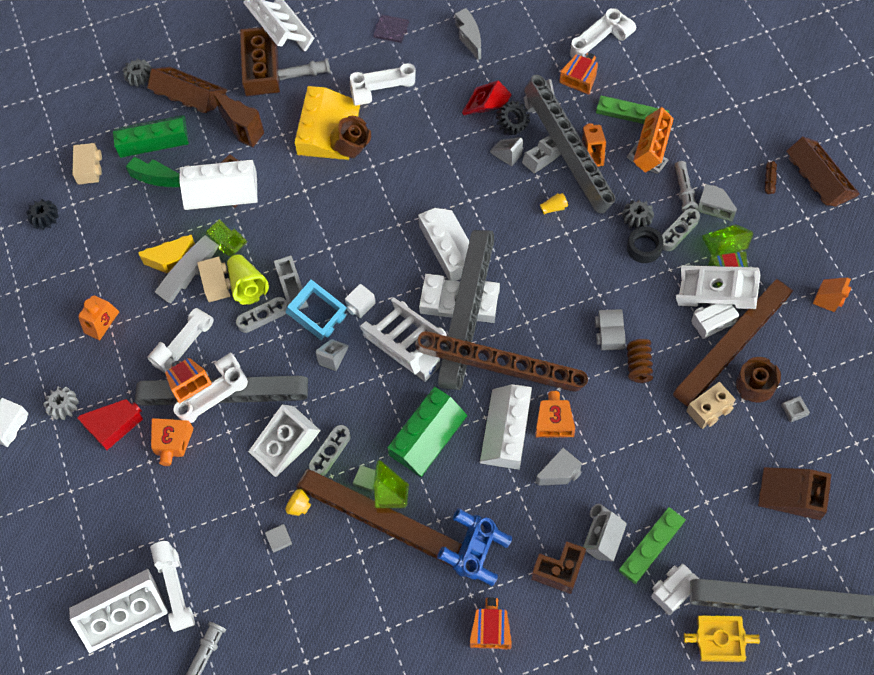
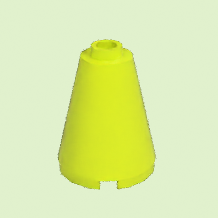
M242 255L230 257L227 261L234 300L239 301L243 305L258 302L260 300L259 297L262 294L266 295L268 291L267 279Z

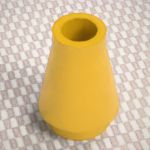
M557 193L546 202L540 204L543 214L565 210V207L568 206L563 193Z

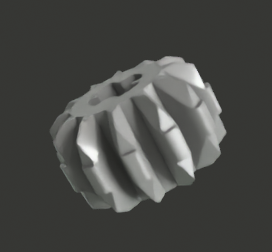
M57 387L55 392L50 390V396H45L46 402L43 404L46 408V413L56 420L59 417L65 420L66 415L72 417L71 412L78 411L76 405L79 404V401L76 398V394L67 387L64 389Z

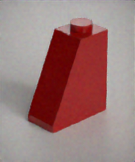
M127 399L77 417L81 424L106 450L111 448L143 420L140 415L142 410L135 402L131 404Z

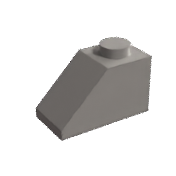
M705 184L697 211L733 222L737 208L724 189Z
M562 448L537 475L536 484L539 486L568 484L571 480L575 481L582 473L580 471L582 463Z

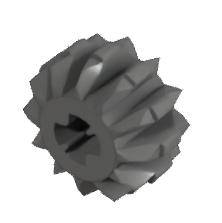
M137 58L136 61L131 59V63H126V67L123 68L125 81L131 86L135 85L137 88L139 85L145 86V83L149 82L151 65L145 59L140 60Z
M639 198L637 202L631 200L630 204L625 205L622 216L624 224H629V229L632 227L636 229L646 227L647 225L650 226L652 223L654 212L652 211V205L647 206V201L642 203Z

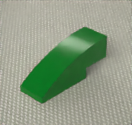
M134 157L126 166L130 177L141 182L162 187H180V174L154 159L147 164Z

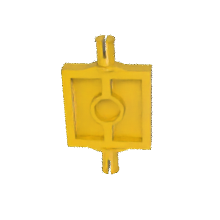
M698 616L697 633H684L683 636L684 643L697 642L700 651V661L745 662L746 644L760 643V639H758L759 634H746L743 628L742 616Z

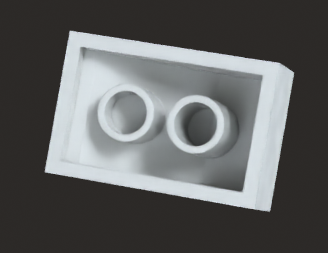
M281 405L248 452L274 477H277L310 446L320 430L294 406Z

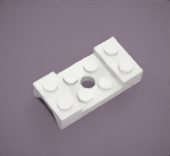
M682 265L680 293L676 295L678 306H698V303L735 304L736 308L756 309L761 276L759 268ZM716 282L723 283L719 288L713 287V284Z
M425 274L419 305L420 314L452 318L460 282L444 280V276ZM485 281L477 321L495 323L500 283Z

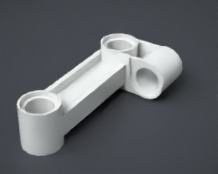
M609 9L601 19L582 35L572 40L570 56L572 58L575 55L585 57L587 52L610 33L623 41L636 30V25L619 10Z
M407 63L395 69L366 74L360 72L351 74L350 91L354 106L370 103L372 101L371 90L399 85L406 87L414 85L415 67Z
M198 308L193 309L189 314L188 323L171 344L166 348L164 343L159 342L147 358L154 367L165 373L171 368L173 362L180 359L202 331L206 332L213 324V317Z
M231 352L214 363L222 375L220 378L185 401L175 404L174 413L181 420L190 421V423L194 422L197 416L236 391H241L247 386V378Z
M168 541L157 542L150 548L155 567L159 573L163 572L172 608V613L168 614V618L173 632L195 625V620L191 608H186L176 570V567L180 566L178 554Z

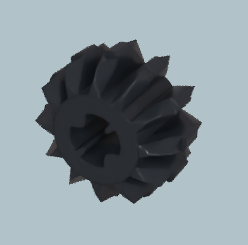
M41 199L40 202L34 200V205H29L30 210L26 211L27 220L34 228L44 230L47 226L51 228L52 223L57 224L56 219L59 218L58 209L50 200L45 201Z

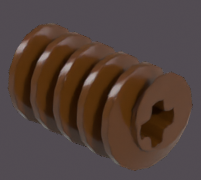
M636 339L627 344L628 378L633 382L645 383L653 379V376L650 375L653 373V369L650 368L653 363L649 361L652 359V355L649 354L652 349L648 347L651 345V341L648 339Z

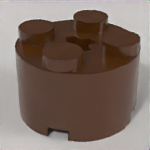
M353 115L341 119L331 132V148L343 156L355 158L371 140V131L366 127V122Z
M753 357L744 363L736 379V387L741 398L757 403L770 400L781 381V373L777 365L772 364L771 360L765 357Z

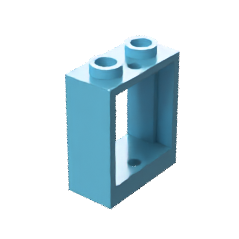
M310 280L288 305L286 313L318 339L322 340L325 336L328 338L335 330L333 326L336 322L340 324L346 317L344 313L347 307L313 280ZM313 292L337 310L336 314L323 329L298 310Z

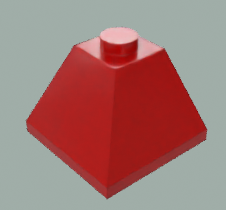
M499 80L479 86L474 90L462 114L470 115L497 110L509 102L508 100L512 94Z

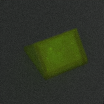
M734 224L705 234L702 238L713 259L716 260L718 255L722 258L724 254L748 249L753 237V231Z
M378 460L374 478L375 508H405L408 504L409 484L381 460Z

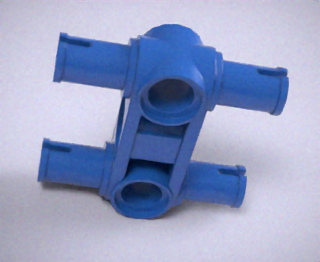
M458 508L453 515V520L468 527L460 551L457 554L444 546L439 550L437 558L452 565L459 576H466L472 580L479 579L489 586H493L497 581L498 575L483 568L488 549L492 541L507 548L512 541V536L498 530L492 519L483 518L479 515L472 516ZM481 524L484 526V533L481 530ZM466 562L469 563V571L466 569Z

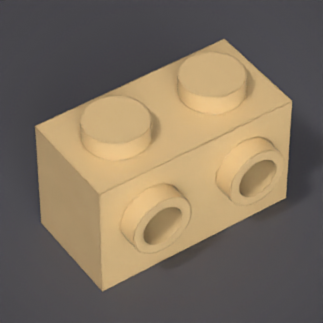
M95 143L73 145V176L77 184L99 182V175L102 174L99 160H102V154L97 149Z
M219 256L197 262L208 302L230 297L229 289H231L230 279L225 277V274L228 273L225 262L221 263Z
M719 382L692 401L686 412L702 429L707 425L711 427L719 420V416L722 414L726 416L734 409L733 404L736 399Z

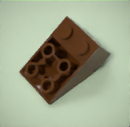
M214 92L220 115L239 142L253 148L264 134L259 112L253 107L250 108L243 105L240 101L230 99L225 94Z
M764 467L758 506L821 520L827 513L832 474L812 469Z

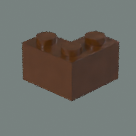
M566 541L560 561L539 553L531 580L572 594L586 548Z

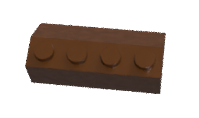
M173 67L151 68L147 87L153 90L154 94L168 96L169 100L180 101L182 105L187 107L193 106L202 113L215 110L217 107L214 92L219 94H226L227 92L226 88Z
M802 136L786 151L790 156L789 160L800 168L799 173L804 178H808L811 182L809 184L815 192H819L821 195L820 199L825 205L836 207L860 194L818 141Z

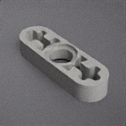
M690 208L685 210L663 233V250H674L694 229L700 218V214L696 209ZM693 216L694 219H693V218L690 219V220L688 221V224H687L686 222H687L688 217ZM680 226L683 227L685 231L683 233H678L675 231V228ZM673 236L672 242L665 243V241H669Z
M277 297L239 315L236 319L238 329L241 332L248 333L284 316L288 307L287 301L282 297ZM280 304L282 309H279L277 305ZM261 311L268 313L263 319L257 317ZM245 320L248 322L246 326L243 324Z
M339 425L332 430L310 461V470L323 476L327 474L350 441V432L346 426ZM344 432L345 437H340L338 440L337 434H342ZM328 447L336 449L335 453L331 456L324 453ZM322 463L323 469L316 471L315 465L319 466Z

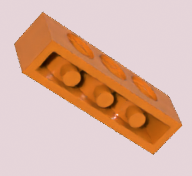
M663 107L646 117L633 162L645 173L661 164L674 119Z

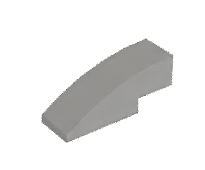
M465 8L455 13V25L459 29V39L480 60L481 38L479 29L473 16Z
M551 136L540 140L537 147L525 152L522 163L533 173H536L559 157L561 153Z
M292 255L274 261L288 305L302 290ZM305 301L298 310L307 308V301Z

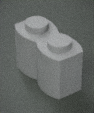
M622 309L599 310L598 316H595V328H599V333L596 334L597 345L601 346V350L625 349Z

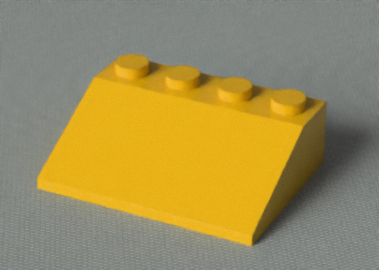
M308 86L295 138L297 155L349 160L350 157L343 156L331 148L330 136L341 119L351 115L358 117L360 105L354 106L352 98L330 89Z

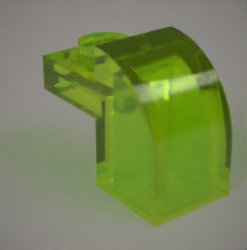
M220 219L206 231V234L219 245L218 248L230 257L239 252L248 242L236 229L231 231Z

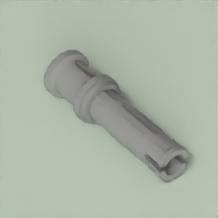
M328 58L318 62L311 61L309 62L310 64L278 69L279 78L284 80L310 74L312 76L325 72L329 74L331 72Z
M679 161L675 163L680 187L679 199L682 200L681 209L683 212L690 208L697 210L698 204L694 198L695 191L690 185L686 162Z
M209 621V628L204 638H201L199 641L201 646L186 675H201L212 651L217 650V643L222 633L226 632L225 628Z

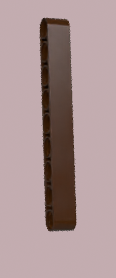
M776 279L757 299L756 309L747 310L677 387L673 396L687 407L692 401L701 396L782 306L793 290Z
M422 332L415 343L416 350L422 354L573 392L580 391L588 382V376L582 370L432 332ZM426 339L429 341L430 345L424 346L421 344L420 340ZM440 344H446L449 350L443 351L440 348ZM459 349H465L468 355H461ZM478 354H484L487 360H480ZM502 358L506 365H500L497 359ZM516 363L523 364L524 370H519ZM535 368L542 369L543 375L537 374ZM554 373H560L562 380L556 379ZM573 377H577L581 385L576 384Z
M306 469L296 485V488L302 489L306 495L449 566L452 565L437 558L439 550L445 546L457 554L460 551L461 543L313 470Z

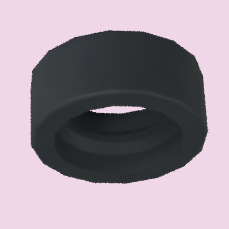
M636 228L630 233L628 238L627 252L637 262L651 263L661 255L664 245L663 237L654 228ZM639 238H648L655 242L656 248L651 252H643L635 247L634 242Z

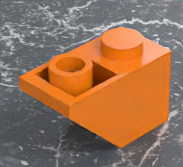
M847 277L824 279L813 304L835 312L838 306H843L845 299L851 291L852 287L848 286L851 279Z

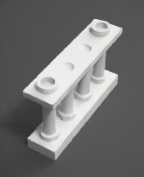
M245 0L243 2L277 46H283L285 41L290 39L295 40L304 51L308 49L314 37L284 0H275L274 3L265 0Z
M393 298L391 301L394 310L377 325L372 326L366 321L361 325L366 339L416 374L421 370L418 358L423 354L417 350L409 353L406 351V348L416 341L422 332L427 331L447 336V334L441 327L437 328L408 308L405 302H400ZM399 315L405 318L389 334L384 335L381 332ZM411 324L418 327L403 342L395 343L393 341ZM427 340V341H426L424 344H422V345H424V346H429L430 343H429V341Z

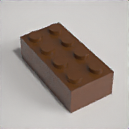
M263 27L240 29L242 84L246 96L279 93V67L276 43Z

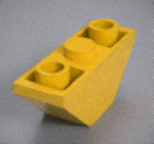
M192 235L182 236L177 240L164 242L159 246L147 248L138 253L144 265L164 273H169L178 261L195 245Z

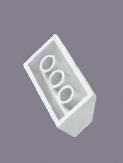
M253 160L180 167V187L185 210L258 202L257 172Z
M433 208L419 214V227L447 278L451 281L461 279L469 240L451 210Z
M512 384L492 389L480 464L520 470L532 387Z
M148 569L69 608L70 621L89 653L168 614L157 584Z

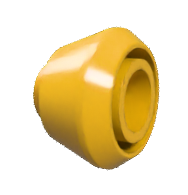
M302 489L295 490L285 507L287 514L300 516L301 513L305 515L311 504L308 503L309 497Z

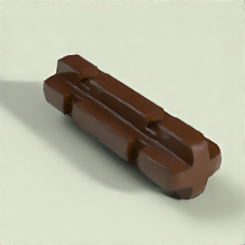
M775 161L767 162L765 192L769 195L776 192L777 164Z

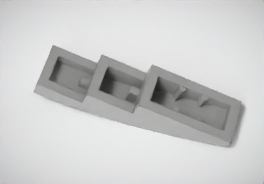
M206 235L203 236L178 261L161 282L155 293L167 302L172 303L181 288L186 289L193 277L200 275L197 262L211 259L219 245Z

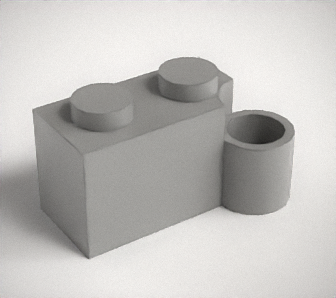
M596 504L590 510L593 522L583 547L597 560L614 561L627 523L602 504Z

